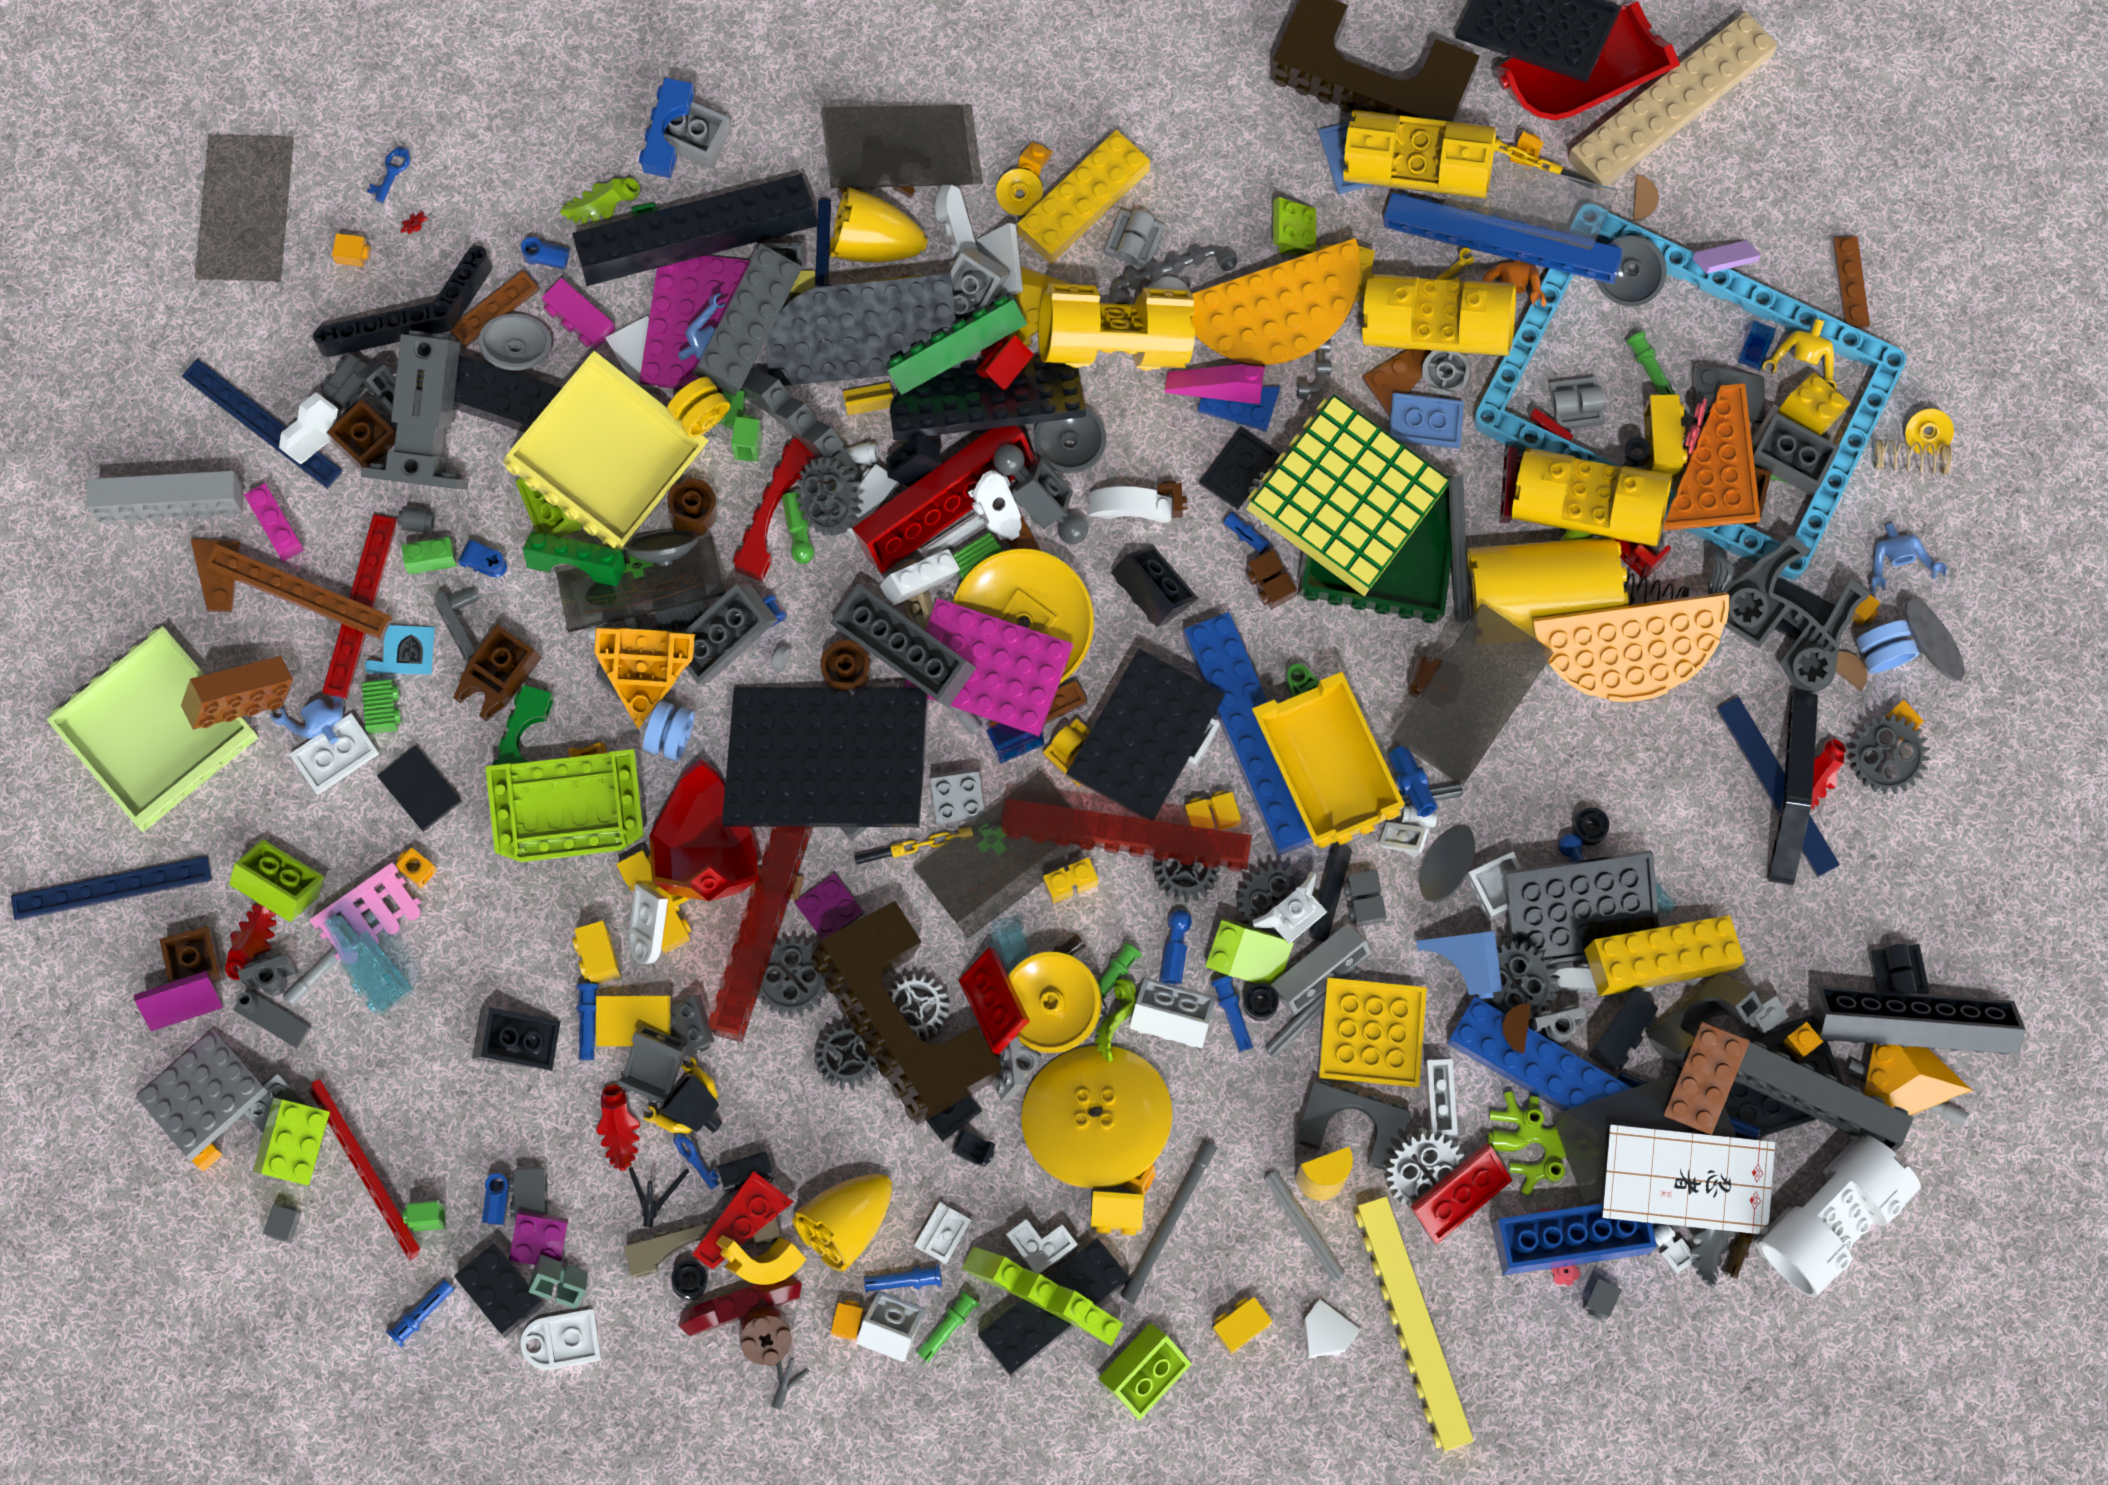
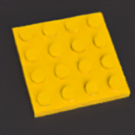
M1327 978L1318 1078L1419 1088L1427 987Z

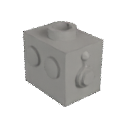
M1764 994L1759 998L1764 1009L1746 1025L1750 1030L1765 1033L1789 1018L1776 995Z

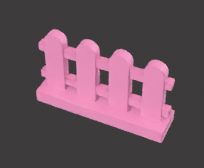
M393 862L309 920L315 930L319 928L323 930L319 934L324 940L328 937L338 953L334 956L338 961L343 958L346 963L354 964L358 960V953L352 947L345 952L344 950L350 944L339 930L331 931L328 925L332 929H340L349 923L359 937L351 943L355 948L363 942L368 949L373 950L379 945L377 933L384 929L387 934L395 935L400 930L397 919L405 915L407 919L415 921L420 917V909L417 905L421 902L418 898L413 900L403 887V884L406 883L404 878L398 879L395 876L399 872ZM383 884L385 889L377 894L375 889ZM389 894L400 908L393 915L382 901ZM363 899L365 903L356 908L354 904ZM367 909L371 910L380 923L373 929H371L361 915ZM342 913L344 918L336 923L334 918ZM326 919H329L330 922H331V924H329V921H327V923H328V925H327V924L325 923V920H326Z

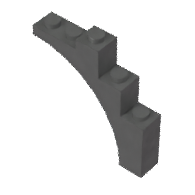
M751 368L740 391H744L746 399L782 424L816 459L825 456L828 458L836 457V460L842 459L843 466L850 465L849 473L856 472L854 481H861L863 474L843 448L844 444L833 428L818 421L804 402L791 397L779 379Z

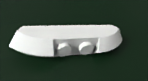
M942 185L937 194L935 213L937 221L943 223L944 236L949 239V254L951 258H954L950 262L952 269L962 251L970 247L977 251L978 249L960 189L954 185Z
M1573 961L1550 965L1558 967L1553 972V975L1560 976V979L1554 982V984L1560 986L1558 991L1598 993L1589 965H1578L1577 968H1574ZM1655 986L1642 988V990L1647 995ZM1634 990L1615 994L1631 995Z

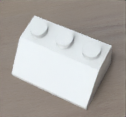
M1144 978L1136 1001L1130 1029L1137 1030L1140 1033L1156 1035L1165 1040L1185 1043L1190 1047L1203 1048L1216 997Z

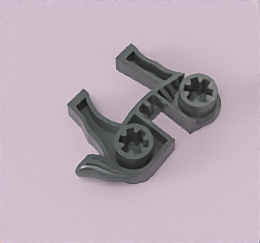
M1790 535L1777 550L1760 559L1750 571L1733 580L1735 576L1734 564L1721 554L1714 553L1711 557L1708 594L1722 592L1729 594L1728 618L1724 627L1759 649L1780 620L1784 618L1802 631L1801 635L1779 663L1790 682L1797 689L1809 693L1821 691L1829 686L1835 676L1842 634L1851 622L1856 608L1868 598L1871 592L1853 579H1850L1826 624L1821 626L1802 608L1773 593L1780 573L1794 561L1806 557L1811 550Z

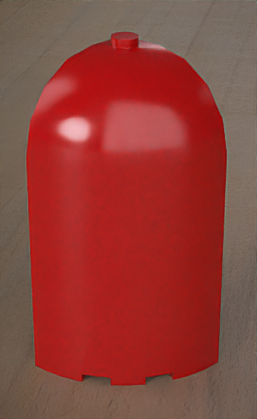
M1630 1L1621 5V12L1588 83L1512 57L1499 64L1495 71L1501 88L1506 90L1517 105L1535 117L1556 121L1575 116L1680 66L1672 43L1664 41L1659 35L1653 36L1649 30L1652 26L1645 17L1639 2Z

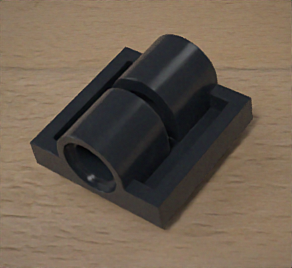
M1896 944L1869 952L1876 990L1928 994L1930 992L1920 944Z

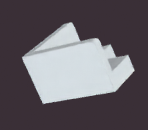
M315 392L300 404L297 421L281 433L279 448L299 464H302L330 441L326 432L336 423L338 409Z
M1027 1219L1006 1234V1238L1028 1268L1041 1275L1078 1248V1244L1063 1224L1043 1239L1040 1238Z

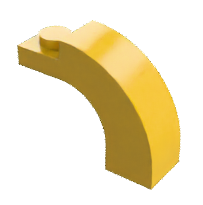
M724 1235L716 1242L722 1249L720 1254L729 1261L724 1267L740 1278L755 1284L765 1285L780 1282L796 1272L807 1260L793 1243L781 1237L767 1252L757 1257H749L734 1240Z

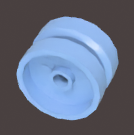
M1905 620L1879 626L1857 638L1856 643L1860 653L1869 654L1864 663L1870 674L1880 673L1901 666L1920 654L1915 641L1907 640L1911 635V631Z
M663 700L659 701L646 729L643 750L654 755L659 754L663 750L665 759L678 762L690 738L695 712L681 707L675 713L672 703Z

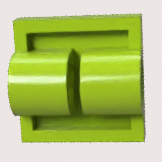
M1281 197L1273 200V244L1278 246L1279 253L1310 254L1316 252V208Z

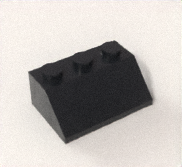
M1154 545L1127 554L1111 572L1116 582L1125 589L1132 601L1146 614L1147 619L1156 627L1168 623L1199 599Z
M1636 987L1588 1054L1612 1073L1616 1068L1622 1070L1629 1060L1626 1054L1632 1047L1636 1050L1644 1039L1640 1035L1645 1028L1650 1030L1658 1019L1655 1016L1658 1010L1657 1006L1641 988Z

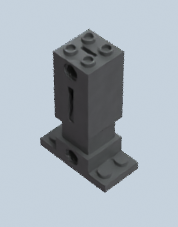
M410 330L409 335L401 334L391 422H397L394 451H388L386 465L370 463V468L362 467L361 477L451 489H468L469 480L461 479L462 474L446 473L447 458L441 457L444 429H451L461 342L453 341L454 336L433 333V337L430 338V333ZM429 347H431L430 354H428Z

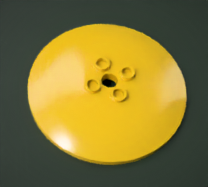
M1013 549L992 555L968 573L954 596L953 604L1018 625L1021 617L1027 616L1030 619L1028 629L1072 643L1074 646L1059 685L1078 669L1090 648L1094 633V609L1089 592L1079 575L1070 566L1048 553L1032 549Z
M1098 1045L1074 1049L1055 1058L1034 1078L1024 1098L1021 1125L1029 1152L1039 1166L1049 1175L1072 1186L1090 1189L1107 1188L1134 1179L1156 1161L1170 1136L1173 1111L1171 1098L1164 1080L1145 1059L1128 1050L1111 1046L1113 1057L1111 1062H1108L1106 1058L1101 1056L1102 1051H1097ZM1093 1107H1100L1102 1109V1113L1097 1117L1089 1115V1111Z

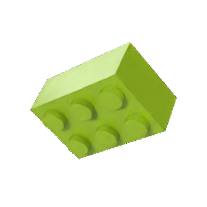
M263 839L234 864L229 885L291 923L319 897L324 876Z
M273 1097L252 1172L309 1186L330 1112Z

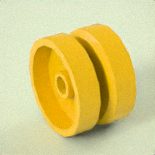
M702 377L682 388L670 401L667 409L676 421H681V428L686 435L693 438L706 433L716 426L728 413L730 403L723 394L717 393V387L709 377Z

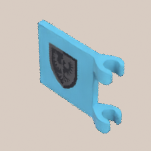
M389 625L384 635L383 662L367 660L365 662L366 673L432 674L435 627Z

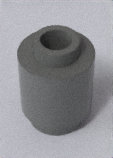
M405 506L403 511H399L398 525H402V530L421 533L433 531L435 513L429 512V509Z

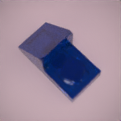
M1753 321L1738 363L1760 371L1773 341L1776 328Z

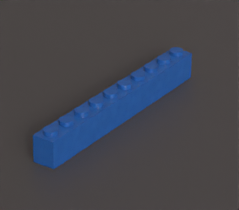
M1405 193L1391 194L1384 215V226L1395 231L1615 284L1622 261L1623 249L1611 243L1601 244L1590 238H1576L1566 232L1556 233L1540 226L1535 228L1527 226L1520 221L1511 222L1503 220L1496 215L1486 216L1475 210L1465 211L1457 209V207L1450 204L1441 205L1429 199L1420 200L1412 198Z

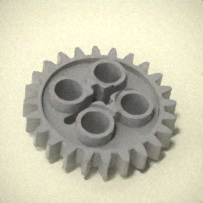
M1431 1129L1427 1131L1426 1135L1421 1130H1418L1417 1137L1415 1138L1411 1133H1408L1409 1140L1406 1142L1400 1138L1401 1146H1392L1395 1154H1387V1158L1391 1163L1384 1164L1385 1169L1389 1171L1384 1174L1385 1179L1388 1181L1386 1186L1389 1190H1392L1391 1194L1394 1198L1398 1197L1400 1204L1406 1202L1410 1208L1411 1205L1435 1186L1412 1158L1413 1154L1417 1155L1438 1183L1464 1162L1461 1159L1464 1157V1154L1461 1150H1458L1459 1146L1457 1143L1452 1142L1453 1140L1448 1135L1444 1137L1441 1131H1438L1434 1136ZM1432 1150L1430 1155L1423 1156L1426 1151ZM1412 1165L1409 1171L1403 1172L1407 1166ZM1446 1168L1444 1173L1438 1174L1440 1169ZM1427 1183L1423 1189L1418 1190L1421 1184Z

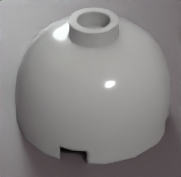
M1432 351L1427 355L1423 363L1422 375L1433 391L1440 394H1453L1467 384L1471 375V362L1466 353Z

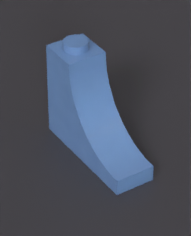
M1495 931L1416 941L1418 951L1425 950L1441 954L1459 969L1466 982L1469 995L1478 994L1479 999L1494 997L1493 992L1502 991Z

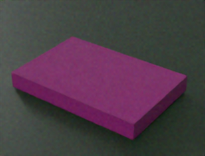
M207 971L134 994V1001L150 1031H155L223 1008L221 998Z

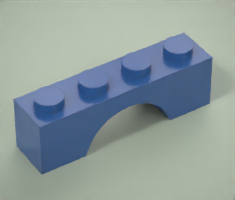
M665 78L663 86L659 85L657 90L658 104L657 107L654 106L651 112L652 126L647 128L645 134V142L647 144L645 150L642 149L639 155V163L642 165L643 173L666 178L672 177L677 155L675 147L665 140L664 132L672 120L683 115H689L695 94L693 83Z

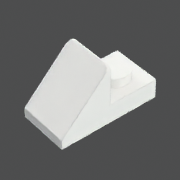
M1386 822L1379 845L1386 849L1404 851L1412 858H1416L1422 852L1429 829Z

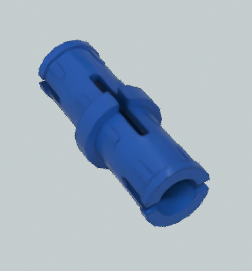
M1231 512L1223 522L1224 525L1239 536L1238 539L1241 542L1245 541L1259 554L1270 544L1269 541L1254 530V526L1251 524L1247 525L1234 512Z

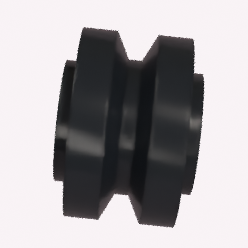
M1590 807L1583 809L1578 813L1573 822V834L1581 838L1583 845H1597L1603 841L1609 831V819L1598 808ZM1585 823H1594L1597 827V830H1587L1585 827Z
M1257 983L1249 987L1243 1000L1245 1013L1255 1021H1266L1272 1018L1279 1004L1276 990L1265 983ZM1257 997H1263L1267 1000L1268 1005L1263 1008L1257 1007L1254 1000Z
M691 1260L679 1263L674 1268L671 1276V1285L674 1293L684 1300L699 1298L707 1287L705 1268L700 1263ZM687 1275H692L697 1281L689 1286L685 1285L682 1279Z

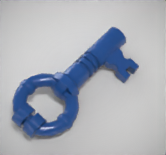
M396 147L395 150H392L385 157L387 174L381 186L377 187L370 184L369 187L371 189L367 190L368 193L376 194L375 200L377 202L384 203L395 177L410 165L408 149ZM394 156L405 158L401 166L391 165Z
M678 1133L674 1136L673 1142L678 1152L686 1158L688 1163H691L697 1169L696 1171H698L710 1190L718 1186L719 1183L716 1179L719 1175H716L714 1169L709 1171L705 1167L693 1142L683 1133ZM683 1142L686 1144L687 1148H689L690 1153H688L685 1147H683Z

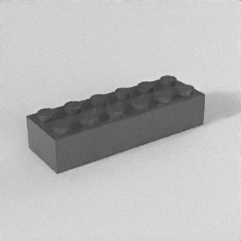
M760 243L754 251L692 373L700 378L709 377L718 388L735 396L747 378L802 266Z
M859 583L830 622L834 627L948 708L977 668Z

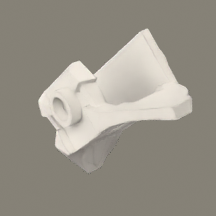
M992 469L982 475L976 488L969 491L968 494L975 501L972 503L976 514L980 516L979 520L982 524L984 523L988 530L1002 537L1014 540L1020 536L1021 515L1017 508L1019 505L1015 502L1009 490L1010 482L1006 475ZM998 497L1003 498V508L994 510L992 507L993 501Z
M1310 871L1306 881L1297 887L1291 895L1266 915L1254 919V928L1274 927L1286 942L1290 944L1325 915L1327 911L1312 896L1316 873Z

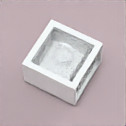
M1514 852L1468 872L1466 881L1488 923L1508 914L1505 871L1522 869Z

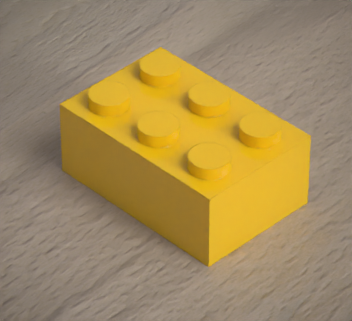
M1650 395L1644 409L1645 440L1648 441L1650 451L1647 470L1672 474V479H1677L1679 472L1683 471V464L1687 462V450L1683 449L1682 440H1685L1686 429L1685 426H1681V417H1684V403H1680L1679 395Z

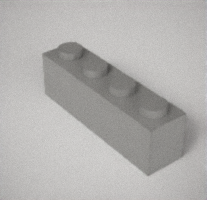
M1347 923L1341 929L1336 930L1325 942L1316 946L1305 958L1299 960L1284 975L1279 976L1271 986L1276 990L1279 1000L1296 1015L1325 992L1327 978L1341 979L1372 953L1366 940Z

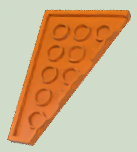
M1745 383L1720 386L1709 417L1702 429L1689 465L1682 477L1676 496L1664 521V531L1760 522Z

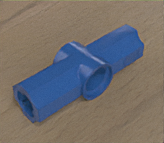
M1399 746L1394 748L1389 753V760L1397 774V781L1402 794L1408 796L1417 816L1427 817L1437 810V803L1428 788V780L1423 768H1418L1408 747Z

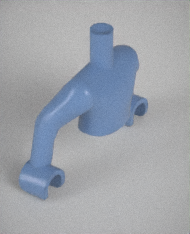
M720 293L710 296V305L685 331L690 346L677 353L681 361L694 354L699 360L714 331L711 325L700 328L718 308H722L726 304L725 302L716 303V298L721 295Z
M1893 523L1885 526L1889 539L1879 541L1876 545L1873 562L1874 578L1870 587L1872 593L1876 592V585L1881 586L1882 590L1885 591L1886 580L1882 577L1884 555L1890 559L1893 566L1912 563L1916 560L1917 555L1931 571L1932 579H1936L1937 571L1941 572L1943 577L1946 576L1947 566L1942 562L1935 563L1914 534L1899 536Z
M332 696L333 708H329L322 699H317L306 705L300 713L305 721L304 727L289 719L282 708H279L282 712L281 717L275 718L272 713L270 717L275 724L284 725L298 736L311 739L323 733L329 743L334 744L338 741V737L331 727L342 718L343 699Z

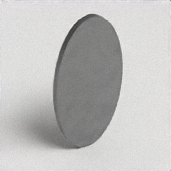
M1917 600L1906 602L1904 607L1905 618L1918 644L1919 652L1924 653L1933 666L1947 678L1954 681L1962 679L1965 674L1964 662L1947 628L1923 603Z

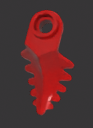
M1836 738L1826 740L1823 743L1822 753L1814 759L1811 810H1814L1815 806L1819 805L1818 797H1826V788L1834 789L1837 786V774L1844 764L1846 747Z
M258 902V905H252L253 912L247 911L246 913L249 921L239 922L241 932L233 931L230 934L232 947L228 951L225 971L233 980H240L237 971L242 970L244 965L252 963L254 956L267 952L272 948V945L266 940L275 936V933L269 930V927L277 924L276 920L271 919L276 916V913Z
M611 1084L602 1090L601 1109L603 1115L596 1127V1132L598 1135H605L601 1146L610 1148L605 1154L606 1158L612 1157L609 1163L611 1165L615 1164L614 1168L625 1171L627 1167L632 1166L630 1161L636 1160L632 1153L637 1154L638 1148L631 1144L640 1139L637 1134L633 1133L634 1130L640 1127V1121L627 1110L626 1092L617 1084Z

